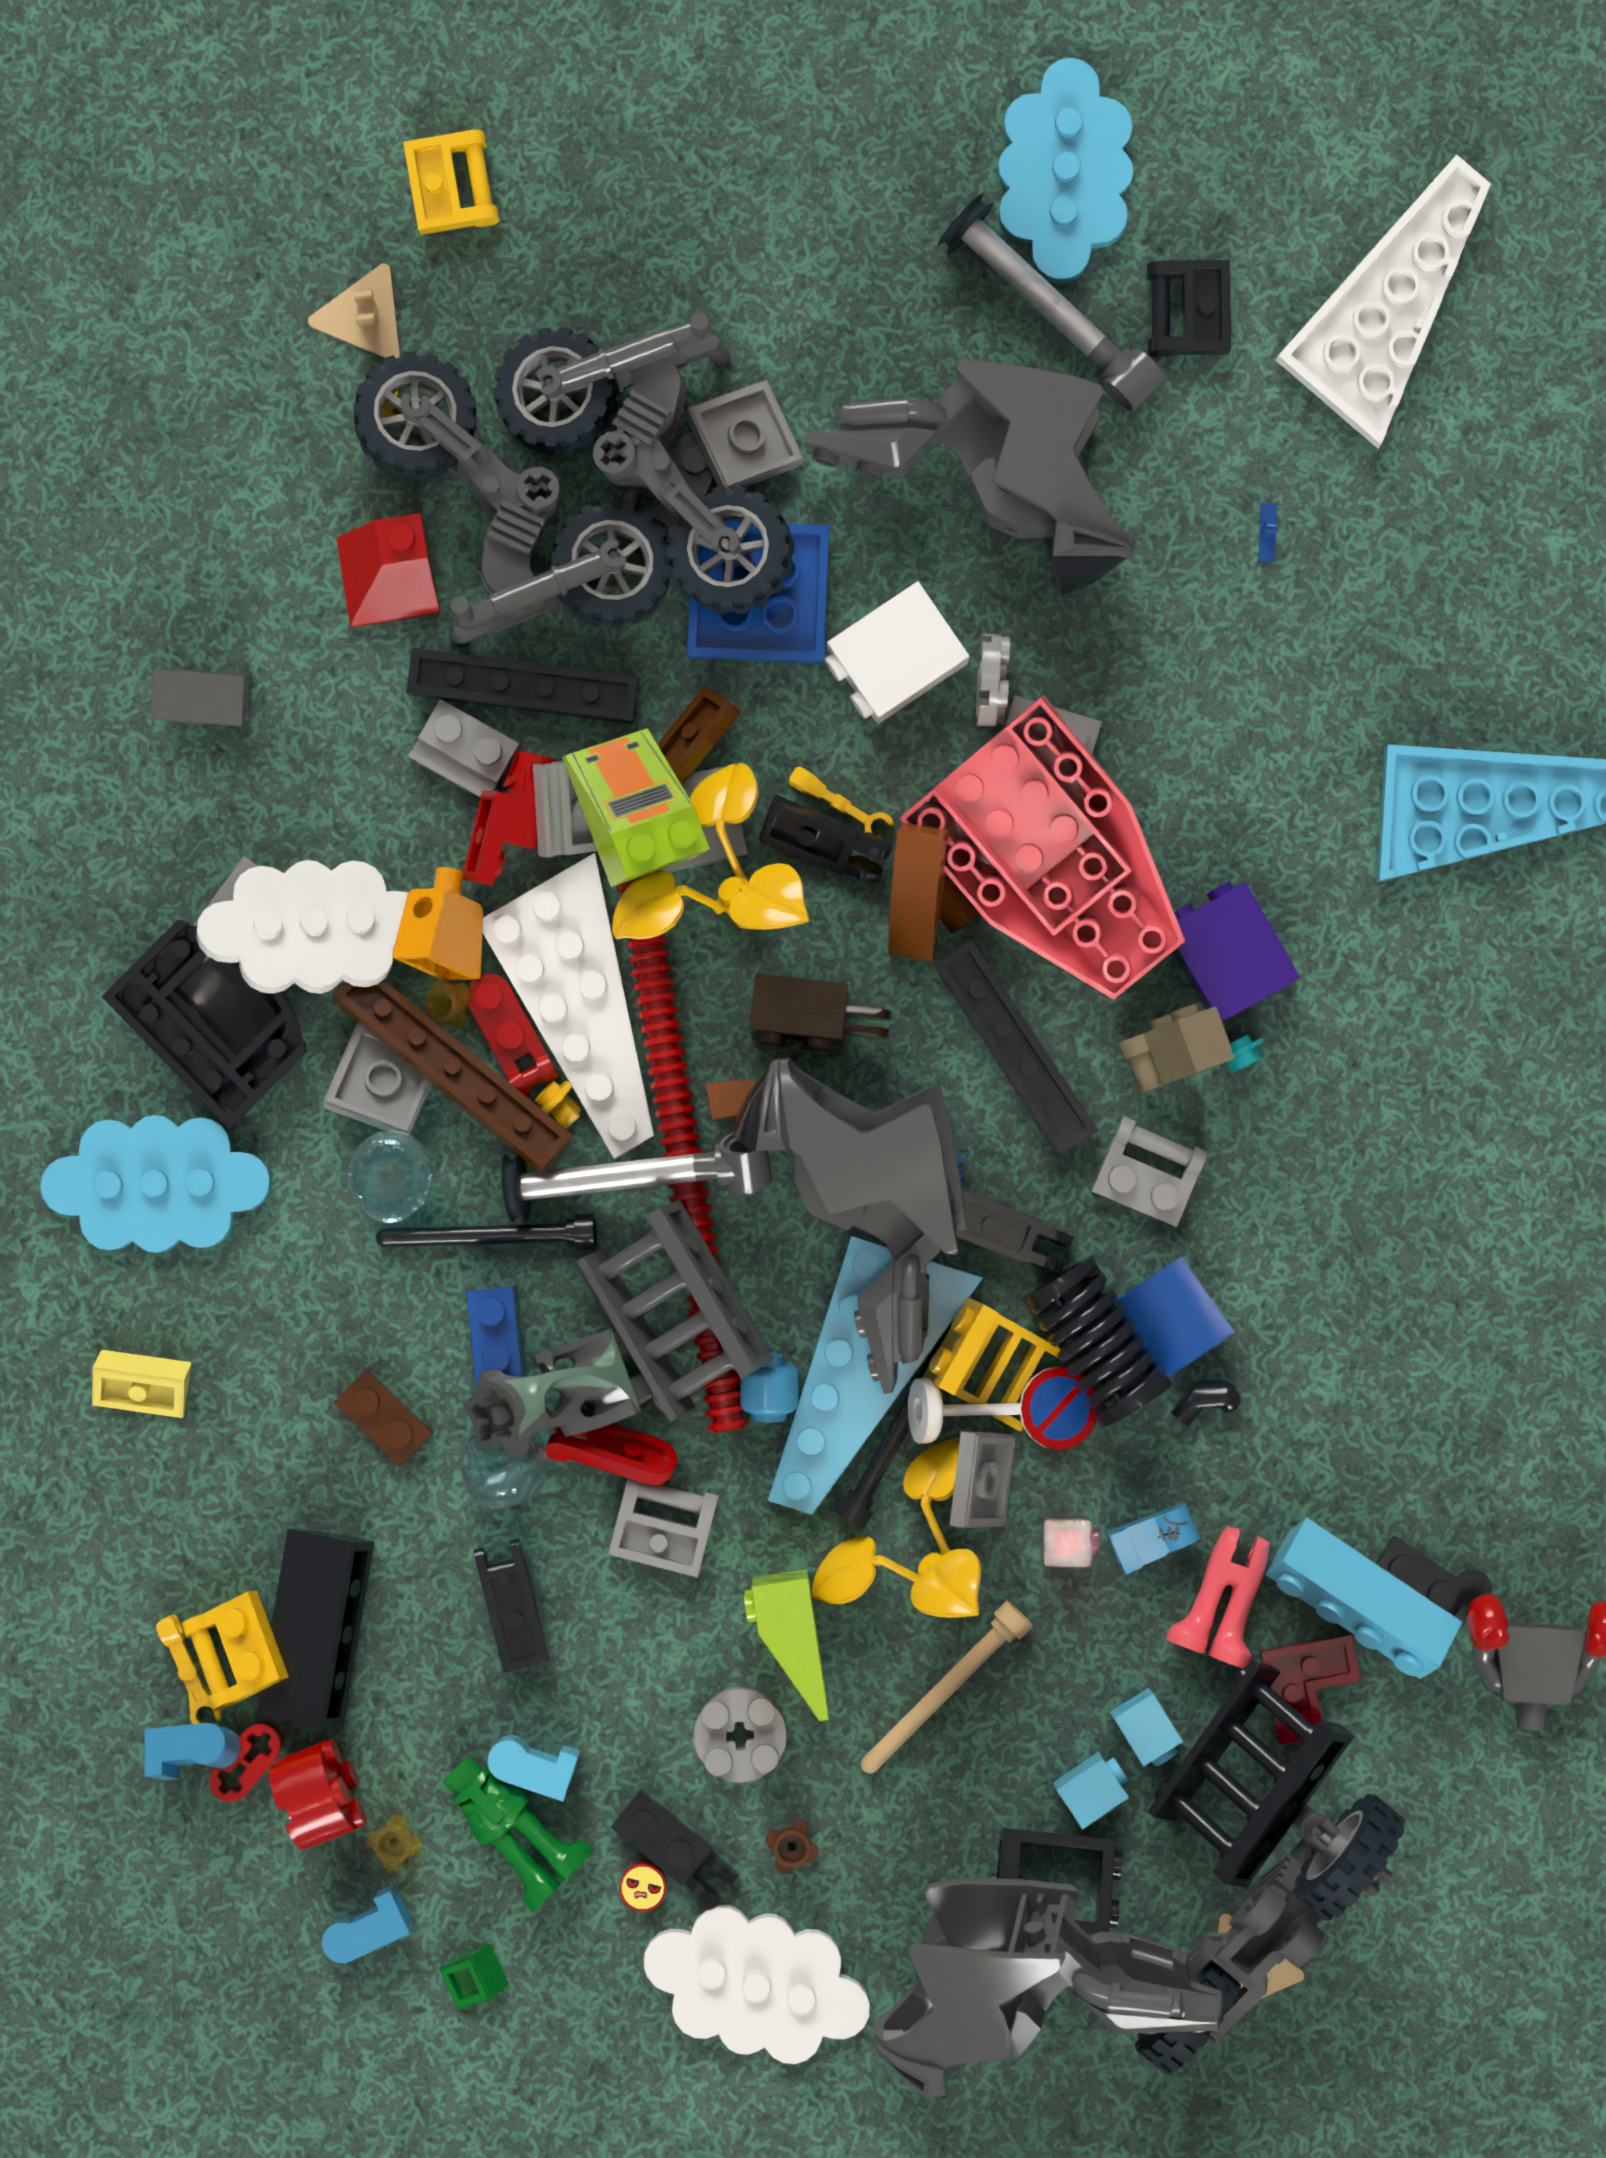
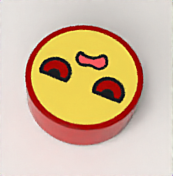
M647 1861L636 1862L630 1865L622 1875L619 1887L620 1895L628 1907L636 1911H649L662 1902L667 1882L663 1871L657 1865Z

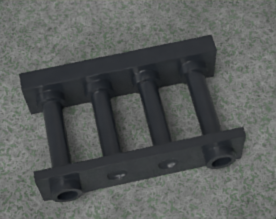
M1254 1661L1238 1674L1234 1681L1235 1688L1173 1776L1159 1786L1155 1793L1156 1800L1147 1811L1153 1818L1176 1821L1181 1816L1220 1852L1221 1861L1212 1873L1225 1885L1246 1888L1355 1737L1341 1724L1320 1720L1315 1725L1310 1723L1270 1688L1281 1672L1273 1666ZM1259 1703L1301 1739L1300 1745L1302 1747L1291 1762L1286 1763L1244 1726ZM1232 1741L1274 1777L1273 1783L1275 1785L1264 1800L1259 1801L1217 1763ZM1206 1778L1247 1815L1246 1820L1248 1823L1237 1838H1231L1191 1801Z

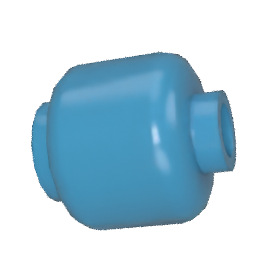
M770 1353L774 1359L772 1362L748 1376L740 1378L739 1403L743 1411L750 1414V1419L753 1421L766 1423L782 1422L787 1420V1414L792 1413L798 1407L799 1371L794 1365L783 1362L782 1354Z

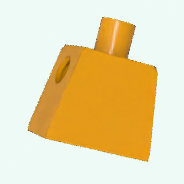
M449 867L436 868L434 888L412 889L407 894L392 958L441 980H480L483 909L481 904L461 895L463 871Z

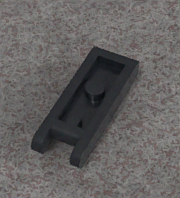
M519 1538L510 1540V1551L513 1559L488 1565L487 1554L483 1547L474 1549L475 1561L503 1673L550 1660Z

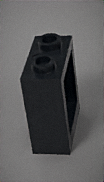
M1003 1828L1000 1831L996 1879H1019L1021 1844L1100 1852L1095 1922L1074 1921L1088 1936L1099 1932H1109L1110 1928H1117L1119 1900L1112 1899L1113 1880L1121 1879L1123 1855L1122 1852L1115 1851V1839Z

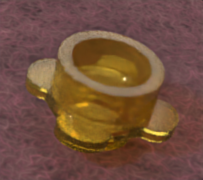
M443 977L435 979L425 999V1007L429 1017L435 1022L448 1021L455 1028L464 1026L468 1020L465 1010L467 1000L471 997V990L465 983L454 985L448 983L447 979ZM448 999H451L452 1001L451 1006H449Z
M401 1814L392 1815L387 1825L380 1830H372L367 1836V1845L375 1850L377 1857L382 1861V1866L389 1871L397 1870L401 1866V1862L409 1855L419 1854L423 1846L422 1839L412 1834L407 1827L406 1817ZM393 1838L399 1841V1845L396 1847L390 1843Z

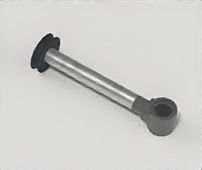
M984 194L978 195L954 219L940 238L938 246L947 244L949 246V255L965 242L1103 371L1100 376L1103 380L1102 387L1109 397L1127 412L1135 413L1165 381V375L1161 368L1151 357L1139 349L1133 348L1131 350L1126 347L1121 351L987 226L983 220L994 203L985 204L982 201Z
M734 1132L726 1135L720 1144H716L715 1151L547 1170L543 1174L540 1172L528 1173L525 1160L519 1155L513 1161L510 1160L508 1155H504L501 1168L503 1198L511 1222H515L518 1215H522L524 1220L528 1221L531 1212V1200L711 1179H718L720 1185H728V1189L732 1192L750 1194L765 1189L771 1184L773 1179L768 1152L751 1151L735 1138Z

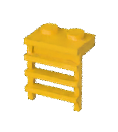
M967 1297L963 1306L954 1317L941 1346L932 1357L929 1368L923 1378L931 1379L934 1381V1385L969 1404H988L987 1400L1021 1338L1032 1343V1346L1000 1402L1017 1403L1043 1353L1047 1351L1059 1358L1058 1351L1060 1348L1052 1346L1048 1341L1003 1317L986 1305ZM1000 1325L1009 1330L976 1393L972 1395L963 1389L996 1328ZM991 1415L1020 1432L1023 1429L1022 1422L1010 1415Z

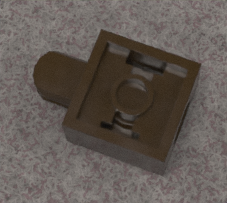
M755 973L749 1031L751 1035L758 1036V1044L786 1047V1040L789 1039L804 1041L805 1050L831 1052L832 1044H842L843 1035L889 1039L890 1029L844 1023L845 1017L891 1021L892 1011L846 1005L849 985L846 983Z

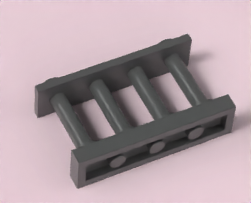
M680 1200L661 1207L648 1215L646 1218L652 1226V1232L615 1256L609 1258L603 1248L577 1261L582 1270V1277L586 1286L598 1297L651 1388L656 1406L666 1414L670 1422L696 1407L689 1394L731 1369L736 1370L742 1379L774 1360ZM660 1248L665 1249L676 1267L675 1273L633 1298L619 1274ZM682 1289H688L699 1306V1312L656 1338L642 1314ZM706 1329L713 1330L723 1347V1353L679 1378L666 1354Z

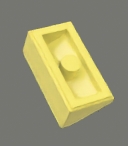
M102 1350L93 1366L92 1405L183 1418L191 1362Z

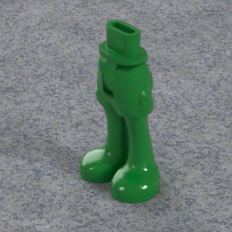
M469 1755L443 1780V1783L457 1796L452 1802L455 1805L459 1804L464 1817L470 1825V1834L483 1846L490 1842L518 1873L525 1888L523 1894L524 1905L533 1912L561 1883L531 1858L510 1831L513 1828L518 1830L544 1856L563 1882L595 1850L584 1840L573 1844H566L556 1839L527 1807L530 1801L529 1796L520 1787L501 1781L494 1777L492 1773L488 1775L490 1772L489 1767L483 1770Z

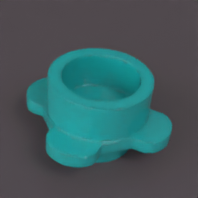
M1248 1034L1230 1043L1235 1059L1226 1063L1231 1073L1265 1057L1259 1044L1264 1042L1262 1038L1252 1043Z

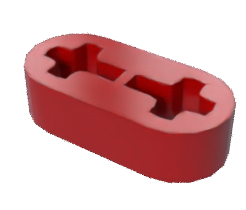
M267 1721L253 1723L239 1737L241 1747L236 1761L224 1768L214 1767L210 1774L209 1785L211 1792L216 1798L223 1802H235L243 1798L280 1755L283 1749L284 1738L282 1732L275 1724ZM252 1733L258 1737L263 1733L269 1734L271 1739L268 1745L272 1752L269 1753L263 1750L254 1760L250 1759L247 1754L255 1744L251 1738ZM240 1763L243 1764L246 1770L238 1779L239 1783L243 1786L240 1790L234 1786L229 1791L222 1786L225 1782V1777L221 1774L222 1770L230 1773Z

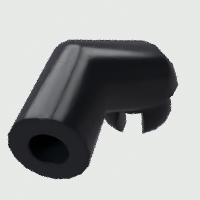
M1199 1381L1189 1389L1170 1413L1189 1427L1204 1408H1220L1226 1413L1236 1410L1240 1405L1241 1396L1236 1387L1228 1381Z

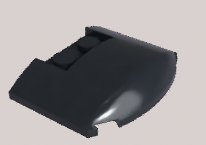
M179 919L107 990L102 998L221 1122L230 1129L308 1052L306 1041L303 1042L296 1013L283 991L272 994L260 992L250 987L242 977L239 962H218L208 957L199 947L196 938L197 926L189 925V921Z

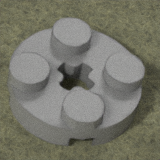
M981 633L979 655H982V661H980L977 673L976 695L977 726L995 727L996 724H1004L1005 708H1007L1009 681L1006 680V668L1009 664L1010 637H1000V634Z
M747 1687L725 1689L704 1705L696 1719L694 1727L696 1752L704 1763L705 1768L714 1776H719L726 1781L735 1783L757 1780L775 1769L784 1752L786 1724L782 1712L771 1699L755 1689ZM743 1722L745 1730H753L754 1738L746 1740L745 1747H736V1742L727 1738V1732L734 1731L735 1723Z

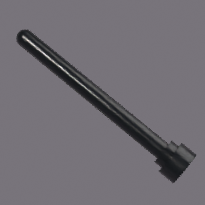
M595 1213L575 1214V1218L566 1219V1223L381 1229L376 1234V1242L381 1247L567 1242V1246H576L577 1251L596 1250Z
M951 1325L947 1327L937 1341L917 1378L924 1377L932 1357L941 1346ZM909 1393L855 1490L849 1489L846 1497L841 1494L832 1510L865 1529L873 1515L870 1509L874 1502L870 1499L910 1429L908 1421Z

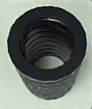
M1093 1255L1044 1282L1026 1294L1022 1299L1034 1316H1041L1052 1311L1039 1321L1041 1330L1045 1332L1070 1320L1049 1335L1048 1341L1052 1346L1057 1347L1081 1334L1058 1351V1357L1061 1361L1067 1362L1091 1349L1068 1365L1067 1372L1070 1376L1076 1377L1102 1363L1077 1381L1079 1391L1086 1392L1113 1377L1086 1399L1088 1406L1094 1408L1093 1411L1097 1416V1420L1103 1428L1145 1406L1164 1393L1173 1384L1162 1366L1154 1362L1155 1355L1149 1348L1143 1349L1146 1340L1142 1334L1134 1333L1136 1330L1134 1321L1130 1318H1124L1127 1310L1123 1304L1115 1303L1117 1294L1114 1289L1104 1288L1107 1278L1099 1269ZM1131 1387H1133V1388H1132L1131 1390H1129L1126 1394L1122 1395L1123 1392H1125L1126 1390H1128V1389H1130ZM1115 1398L1116 1401L1107 1408L1105 1402Z

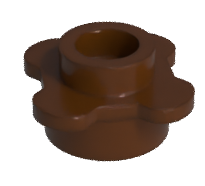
M794 1819L791 1821L790 1826L782 1830L772 1829L766 1835L765 1843L767 1847L773 1849L777 1860L776 1868L781 1873H791L794 1868L803 1865L805 1862L813 1863L818 1858L819 1849L817 1845L811 1843L807 1834L808 1824L802 1819ZM790 1842L796 1843L797 1847L795 1850L788 1849Z

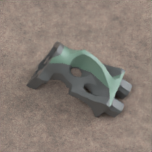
M609 1329L531 1357L533 1365L539 1366L542 1372L541 1375L516 1377L491 1369L480 1373L479 1391L464 1402L463 1405L474 1425L476 1434L474 1445L476 1451L479 1452L501 1445L504 1447L509 1460L521 1457L529 1449V1438L542 1429L560 1427L564 1436L568 1437L599 1429L640 1413L639 1405L652 1397V1390L643 1375L629 1379L623 1362L633 1359L620 1335H613L612 1330ZM562 1358L571 1359L574 1363L573 1368L558 1371L554 1366L556 1361ZM551 1389L559 1391L560 1397L555 1409L551 1411L545 1405L546 1394ZM584 1402H590L593 1405V1415L585 1417L580 1412L581 1405Z

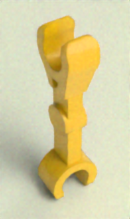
M796 767L789 778L790 786L805 795L818 800L820 798L823 799L837 812L843 815L847 814L863 824L864 832L872 833L871 823L876 820L883 821L891 828L894 826V822L889 815L881 812L870 816L851 805V802L837 793L835 795L827 790L826 785L802 767Z
M173 1614L161 1619L157 1623L156 1629L162 1643L169 1647L178 1668V1676L183 1680L189 1693L190 1720L192 1724L203 1723V1720L199 1716V1708L204 1706L211 1708L208 1700L211 1692L202 1683L198 1673V1666L193 1662L184 1641L185 1633L177 1615ZM223 1709L213 1711L217 1722L222 1719Z

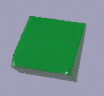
M491 1944L481 1946L439 1967L440 1973L458 2010L492 1999L509 1985Z

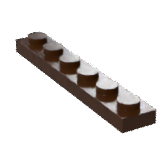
M385 980L369 987H358L344 982L332 994V1000L336 1005L541 1174L572 1142L573 1135Z

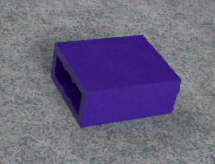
M1228 881L1206 894L1210 900L1209 903L1196 910L1189 903L1174 912L1185 942L1176 948L1173 954L1205 1010L1216 1006L1222 1022L1300 979L1298 972L1246 882L1234 888L1231 881Z

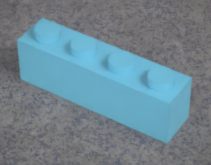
M1307 1517L1288 1532L1265 1574L1277 1582L1278 1588L1285 1594L1299 1597L1314 1607L1321 1618L1330 1623L1339 1624L1354 1634L1355 1639L1361 1645L1372 1650H1378L1394 1661V1665L1401 1672L1410 1676H1416L1419 1679H1422L1441 1666L1462 1624V1621Z

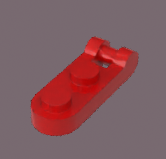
M496 974L481 975L480 980H473L467 989L466 995L469 1009L510 1084L527 1096L532 1093L531 1088L541 1082L546 1081L549 1084L560 1078L511 986L505 979ZM531 1053L536 1065L521 1073L516 1061Z
M610 1424L599 1429L568 1437L564 1436L560 1427L553 1428L555 1433L550 1435L545 1447L547 1456L554 1461L566 1462L573 1460L654 1486L669 1481L677 1464V1454L669 1443L616 1424ZM576 1436L586 1438L587 1440L577 1438Z

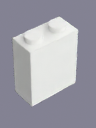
M917 581L827 642V652L830 655L824 660L839 682L846 678L855 691L850 698L861 716L866 719L871 715L878 725L966 666L970 656L919 581Z

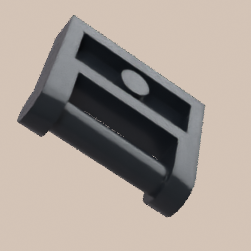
M1161 260L1148 263L1147 280L1151 281L1152 338L1148 340V355L1151 357L1229 355L1231 351L1230 260ZM1172 279H1182L1183 336H1170L1169 281Z

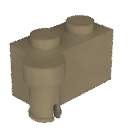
M1197 1004L1178 1009L1169 1015L1150 1021L1149 1024L1152 1030L1119 1042L1124 1060H1130L1140 1093L1192 1076L1235 1059L1216 1006L1200 1012Z

